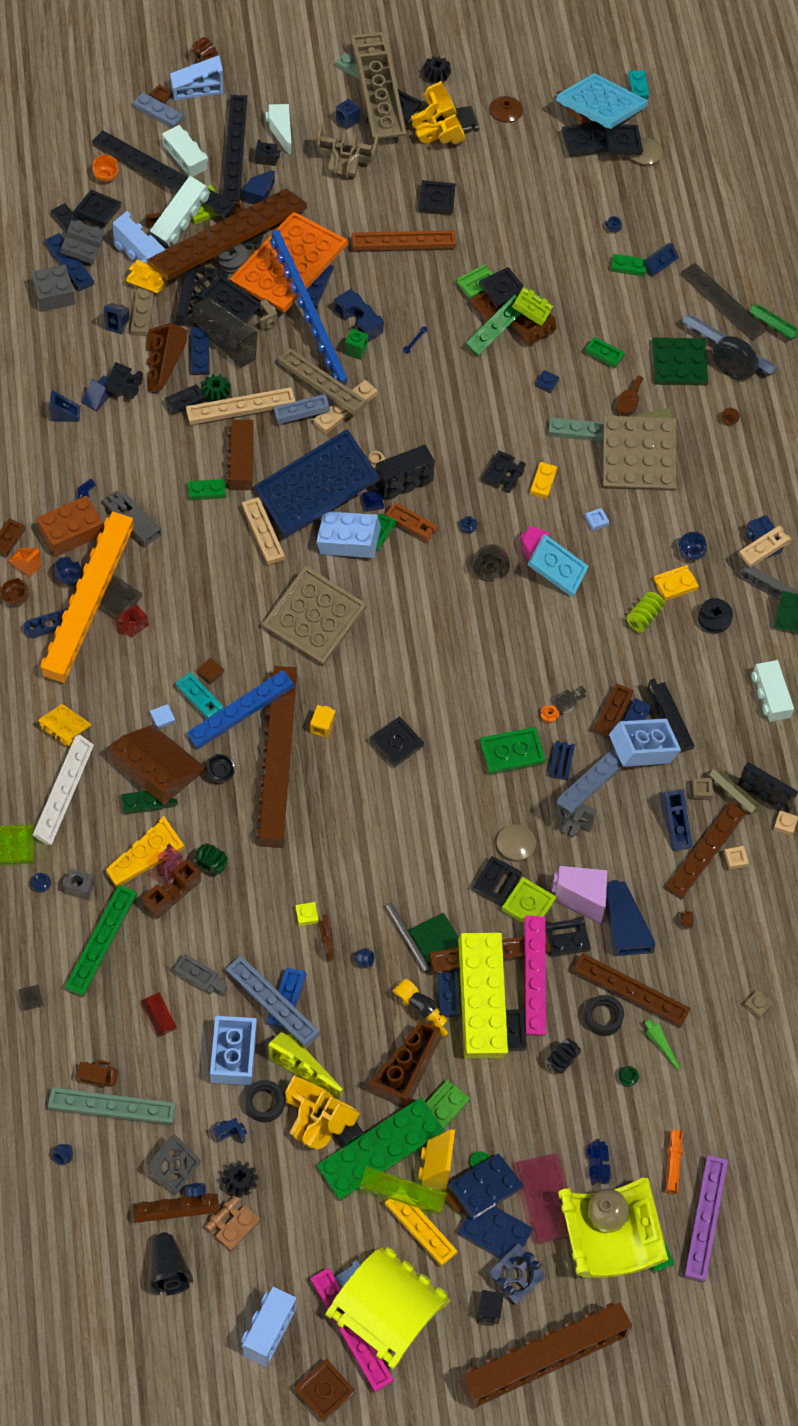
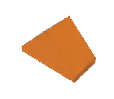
M20 548L8 560L13 566L29 577L42 566L41 554L38 548Z

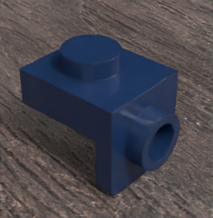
M236 1118L228 1122L222 1121L213 1129L217 1143L234 1134H237L241 1143L245 1142L247 1131L243 1123H238Z

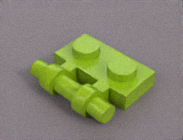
M523 287L512 307L542 326L553 305L548 303L546 298L542 299L536 295L532 289L528 290Z

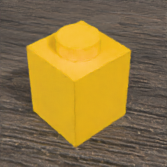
M317 705L310 723V733L328 738L335 722L336 710L329 706Z

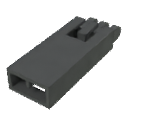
M116 490L113 492L114 496L111 494L108 496L109 501L106 498L102 500L110 514L113 511L133 518L134 528L131 535L144 548L162 535V528L126 493L121 495ZM122 508L123 512H125L126 510L128 512L126 514H123L119 509Z

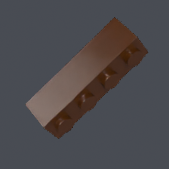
M232 419V427H228V438H231V442H228V453H231V457H227V468H230V472H227V483H230L231 490H253L254 422L253 420Z

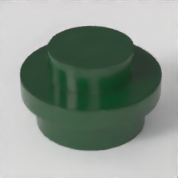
M625 1066L619 1071L618 1078L624 1086H633L638 1082L639 1073L634 1067Z

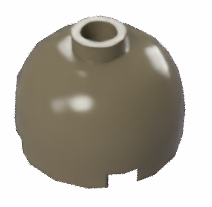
M603 1189L592 1195L588 1202L587 1213L589 1221L601 1232L612 1233L619 1231L627 1223L630 1209L627 1200L621 1193L614 1189Z

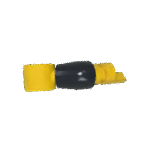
M404 979L392 990L394 994L403 1000L402 1002L405 1006L410 1005L422 1018L432 1021V1025L439 1027L442 1037L447 1036L448 1031L443 1027L447 1019L443 1014H439L438 1005L430 997L419 993L418 988L411 981Z

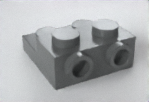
M71 220L60 253L94 264L104 231H101L97 226L89 227L84 225L82 221Z

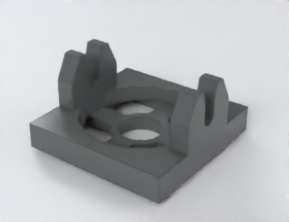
M557 803L555 817L564 821L561 826L562 834H565L568 828H572L570 838H573L580 829L591 832L597 810L582 804L572 814Z
M172 1134L147 1166L150 1170L148 1175L155 1178V1182L165 1186L172 1194L176 1195L201 1163V1160L176 1135ZM175 1148L179 1155L172 1157L168 1152ZM185 1157H186V1161H187V1162H186V1168L184 1169V1168H183V1167H184V1162H183V1160H184ZM163 1159H165L168 1162V1169L164 1174H162L161 1171V1162ZM178 1159L180 1166L177 1170L173 1171L171 1167L172 1162ZM173 1173L181 1175L178 1179L169 1180Z

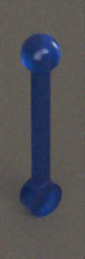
M421 327V331L414 340L404 347V353H410L411 347L423 333L427 332V327Z

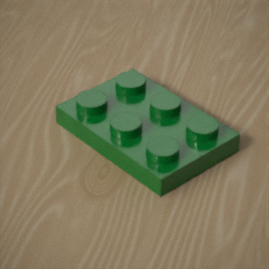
M536 727L480 737V745L489 775L545 764L546 760Z

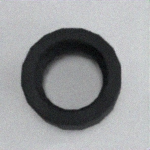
M599 995L593 998L588 1003L585 1012L587 1027L594 1034L600 1036H610L616 1033L621 1028L624 1018L623 1006L616 998L609 995ZM605 1005L615 1011L616 1020L612 1025L603 1026L594 1021L592 1013L597 1006Z
M261 1080L252 1084L247 1090L245 1096L246 1110L254 1120L271 1122L282 1114L285 1106L284 1093L275 1082ZM266 1090L273 1092L277 1097V1105L272 1111L260 1112L255 1109L253 1098L256 1093Z

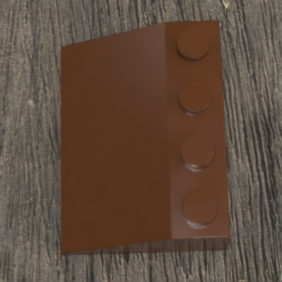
M153 724L123 735L109 746L110 760L163 805L206 771L204 765Z

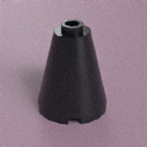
M162 1232L157 1234L152 1241L150 1287L156 1295H160V1292H166L167 1296L179 1294L189 1288L190 1282L193 1284V1276L173 1235Z

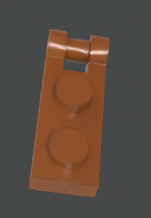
M396 502L385 513V516L396 520L397 526L419 537L424 543H428L431 539V534H434L438 529L434 523Z

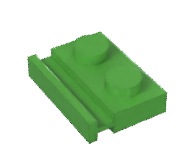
M486 264L456 280V284L460 285L461 290L469 299L484 292L479 286V280L493 274L490 269L486 268Z
M447 1079L426 1104L445 1129L467 1105L470 1097L455 1085L453 1086Z

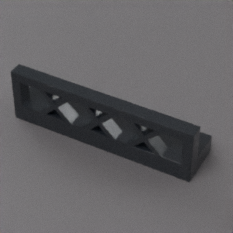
M655 678L650 679L647 693L659 719L668 720L681 749L679 753L694 749L695 745L666 683L657 684Z

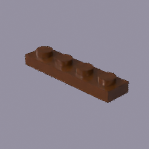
M207 1193L194 1197L184 1196L177 1199H162L153 1202L142 1201L133 1204L134 1223L220 1212L218 1193Z

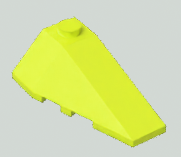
M281 1032L269 1043L270 1061L327 1090L335 1097L341 1098V1086L293 1035H286Z

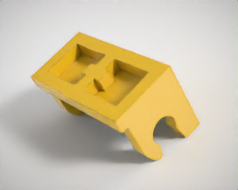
M137 259L130 266L129 270L132 272L128 275L127 282L155 293H159L166 287L167 279L150 267L148 263Z

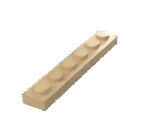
M290 387L186 406L189 424L193 425L274 410L276 406L295 402V398Z

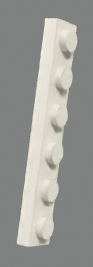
M81 735L75 736L33 833V836L45 845H52L94 746Z

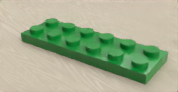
M420 1097L317 1164V1168L339 1201H342L427 1145L429 1139L444 1133L445 1130L423 1098Z

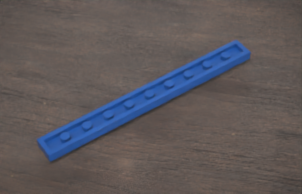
M279 229L272 231L271 247L277 252V260L284 267L283 272L286 279L289 278L293 294L296 293L298 306L304 311L305 321L311 326V334L318 341L317 345L320 353L324 354L325 365L327 368H330L331 376L346 386L348 378Z

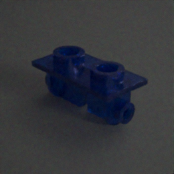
M596 1139L588 1144L587 1148L591 1185H595L600 1181L601 1184H609L611 1180L610 1165L603 1164V1162L609 1161L608 1145H606V1142H600V1139Z

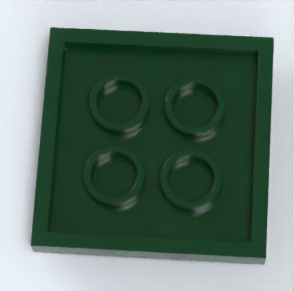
M652 338L654 385H708L705 338Z

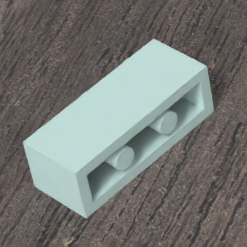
M180 125L162 133L163 146L188 176L193 177L207 170V155L199 149L198 144L191 140L188 132L183 130Z
M778 660L756 664L754 672H752V680L757 684L758 698L762 699L764 715H767L769 722L791 718L794 707Z

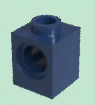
M350 99L336 106V121L346 130L359 123L360 108Z

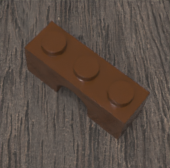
M186 859L172 871V877L164 886L160 887L157 884L143 896V906L156 919H159L201 882V871Z

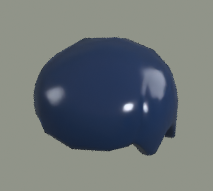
M698 532L684 534L679 540L680 553L683 558L689 561H697L703 558L707 552V542L704 535Z
M69 556L59 558L55 562L54 573L60 583L75 585L83 577V568L79 561L73 562Z

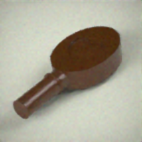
M638 375L632 387L619 395L616 410L620 416L628 417L637 410L639 403L637 392L644 379L642 376Z

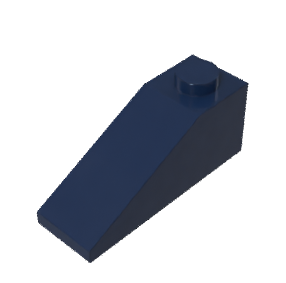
M674 789L659 792L662 812L673 851L692 848L693 843L684 790Z

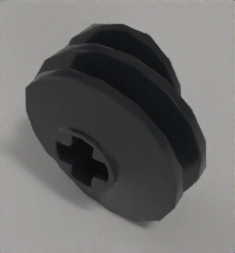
M719 598L706 600L702 604L698 615L699 625L709 633L716 634L727 630L733 618L732 608L727 602Z

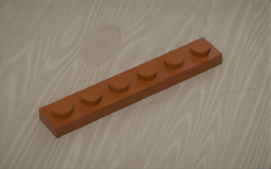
M455 230L352 233V251L456 248Z

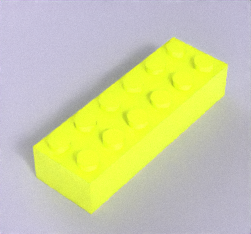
M461 933L458 943L464 1059L505 1058L508 1053L502 933Z

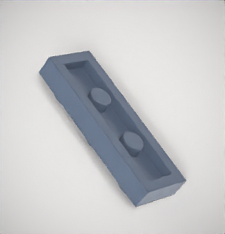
M143 92L133 102L135 109L170 128L178 126L184 119V114Z
M326 394L276 406L274 411L278 424L329 412L330 407Z

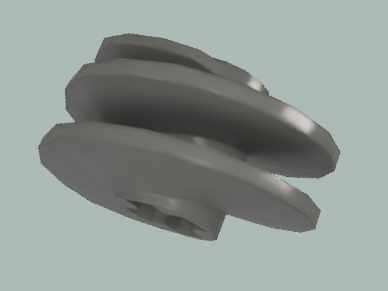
M241 243L217 255L218 267L222 271L229 273L236 272L248 260L247 249Z

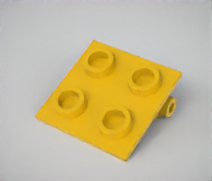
M64 704L59 705L38 720L43 731H46L52 737L55 736L56 740L70 747L73 743V738L92 725Z

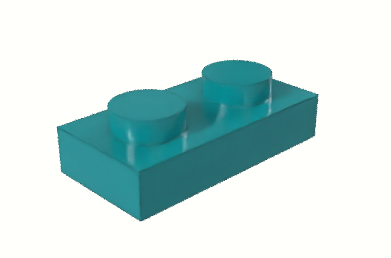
M645 70L628 71L631 92L649 100L650 94Z

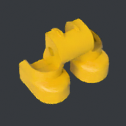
M442 81L428 87L423 96L429 106L424 111L411 116L412 126L416 129V136L422 143H432L439 139L442 144H447L451 141L456 145L465 141L466 137L456 117L455 106ZM441 115L443 116V118H446L443 121H436V119L439 118Z
M295 1075L285 1091L287 1103L299 1108L298 1118L289 1133L297 1141L303 1142L308 1148H324L331 1140L333 1133L340 1135L345 1126H354L360 1115L358 1110L334 1098V1095L327 1090ZM319 1109H323L322 1114L318 1118L317 1114Z

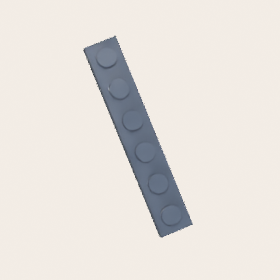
M691 314L685 315L683 322L687 324V328L693 331L698 330L701 332L700 335L708 340L711 338L716 341L715 344L726 336ZM756 353L759 361V370L766 375L776 373L779 367Z
M615 747L559 796L557 803L573 814L621 770L623 765Z
M242 956L238 957L226 968L227 973L305 1048L321 1035L320 1031Z

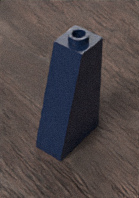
M618 880L609 881L606 888V912L614 957L653 953L656 946L655 941L626 882H619Z

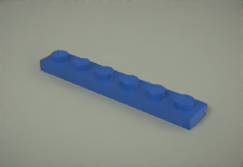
M282 670L188 731L187 734L196 748L199 749L295 686L286 672Z

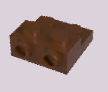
M522 313L509 325L518 331V337L527 344L538 342L541 337L548 334L551 335L557 329L555 317L550 313L542 326Z

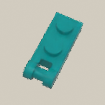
M191 672L176 682V687L203 714L206 720L224 709L222 704ZM209 705L213 706L211 710L207 708Z

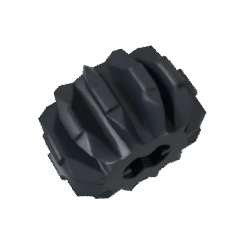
M440 55L438 58L434 56L431 59L427 58L426 63L423 65L424 77L428 79V82L434 81V84L440 81L443 82V80L447 81L451 74L450 62L446 58L441 59Z
M567 1038L553 1051L547 1063L559 1074L564 1073L580 1055L581 1048L577 1046L576 1042Z
M239 1160L236 1167L230 1163V1170H224L223 1172L226 1176L222 1178V1183L226 1184L225 1190H231L232 1196L239 1192L241 1198L243 1197V1192L250 1195V1188L255 1189L257 1187L255 1181L258 1180V1175L254 1174L256 1171L255 1167L249 1168L248 1162L241 1166V1161ZM239 1176H242V1182H238Z

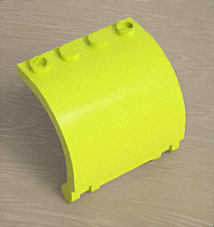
M641 1178L626 1186L614 1189L627 1200L630 1214L627 1223L619 1231L612 1233L599 1231L589 1221L587 1213L588 1202L595 1193H572L570 1189L558 1191L559 1199H562L563 1202L561 1208L565 1214L573 1250V1260L577 1264L575 1268L577 1275L583 1278L617 1277L643 1271L668 1260L649 1178Z
M382 1247L373 1252L354 1272L336 1296L325 1315L330 1319H335L338 1322L337 1325L341 1328H344L345 1325L374 1347L378 1351L376 1356L380 1360L384 1359L389 1363L388 1366L394 1370L425 1325L437 1312L445 1308L451 1300L440 1287L435 1288L431 1285V1280L424 1274L419 1275L413 1270L414 1267L405 1260L402 1262L397 1258V1253L389 1247ZM339 1308L345 1312L343 1315L338 1311ZM389 1349L393 1350L396 1354L393 1356L388 1352Z

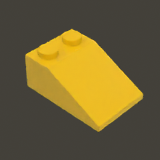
M451 1129L429 1139L427 1147H422L421 1160H425L424 1167H420L418 1180H422V1187L447 1190L455 1130Z

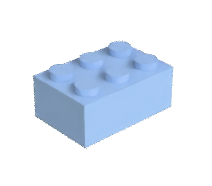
M342 512L325 513L322 516L317 538L320 554L374 558L381 528L378 515Z
M667 719L619 721L609 734L623 767L669 764L681 751Z
M215 1016L210 1068L211 1083L252 1085L257 1018Z
M272 1287L270 1292L266 1291L261 1301L263 1304L261 1311L255 1312L251 1321L253 1323L250 1331L246 1330L241 1340L243 1343L241 1347L243 1348V1356L265 1367L268 1366L296 1311V1297L275 1287Z

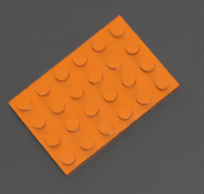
M296 212L289 215L276 229H279L306 289L348 245V240ZM271 234L233 274L229 281L261 301L267 299L270 305H274L276 309L285 313L297 300V296L291 290L289 278L286 279L284 275L283 265L279 264L277 260L276 250L271 247Z

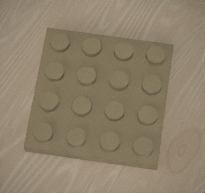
M604 416L603 488L675 490L676 418Z
M305 566L262 623V626L324 666L367 608V604Z

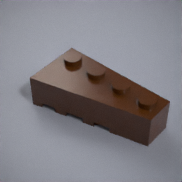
M421 1020L404 1040L405 1042L392 1054L391 1059L386 1065L384 1064L380 1068L375 1078L369 1081L370 1093L400 1106L407 1107L442 1038L440 1028Z

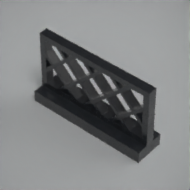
M201 265L186 271L175 324L181 326L182 323L217 331L220 315L201 302L199 296L207 288L203 283L204 281L210 279L213 282L215 280L213 277L220 274L227 279L229 272ZM196 272H204L206 276L200 279ZM200 284L204 290L197 293L193 287ZM197 298L201 304L194 306L191 300ZM204 307L208 313L201 315L198 309ZM194 312L198 318L190 319L187 318V315ZM211 316L215 323H207L205 318Z

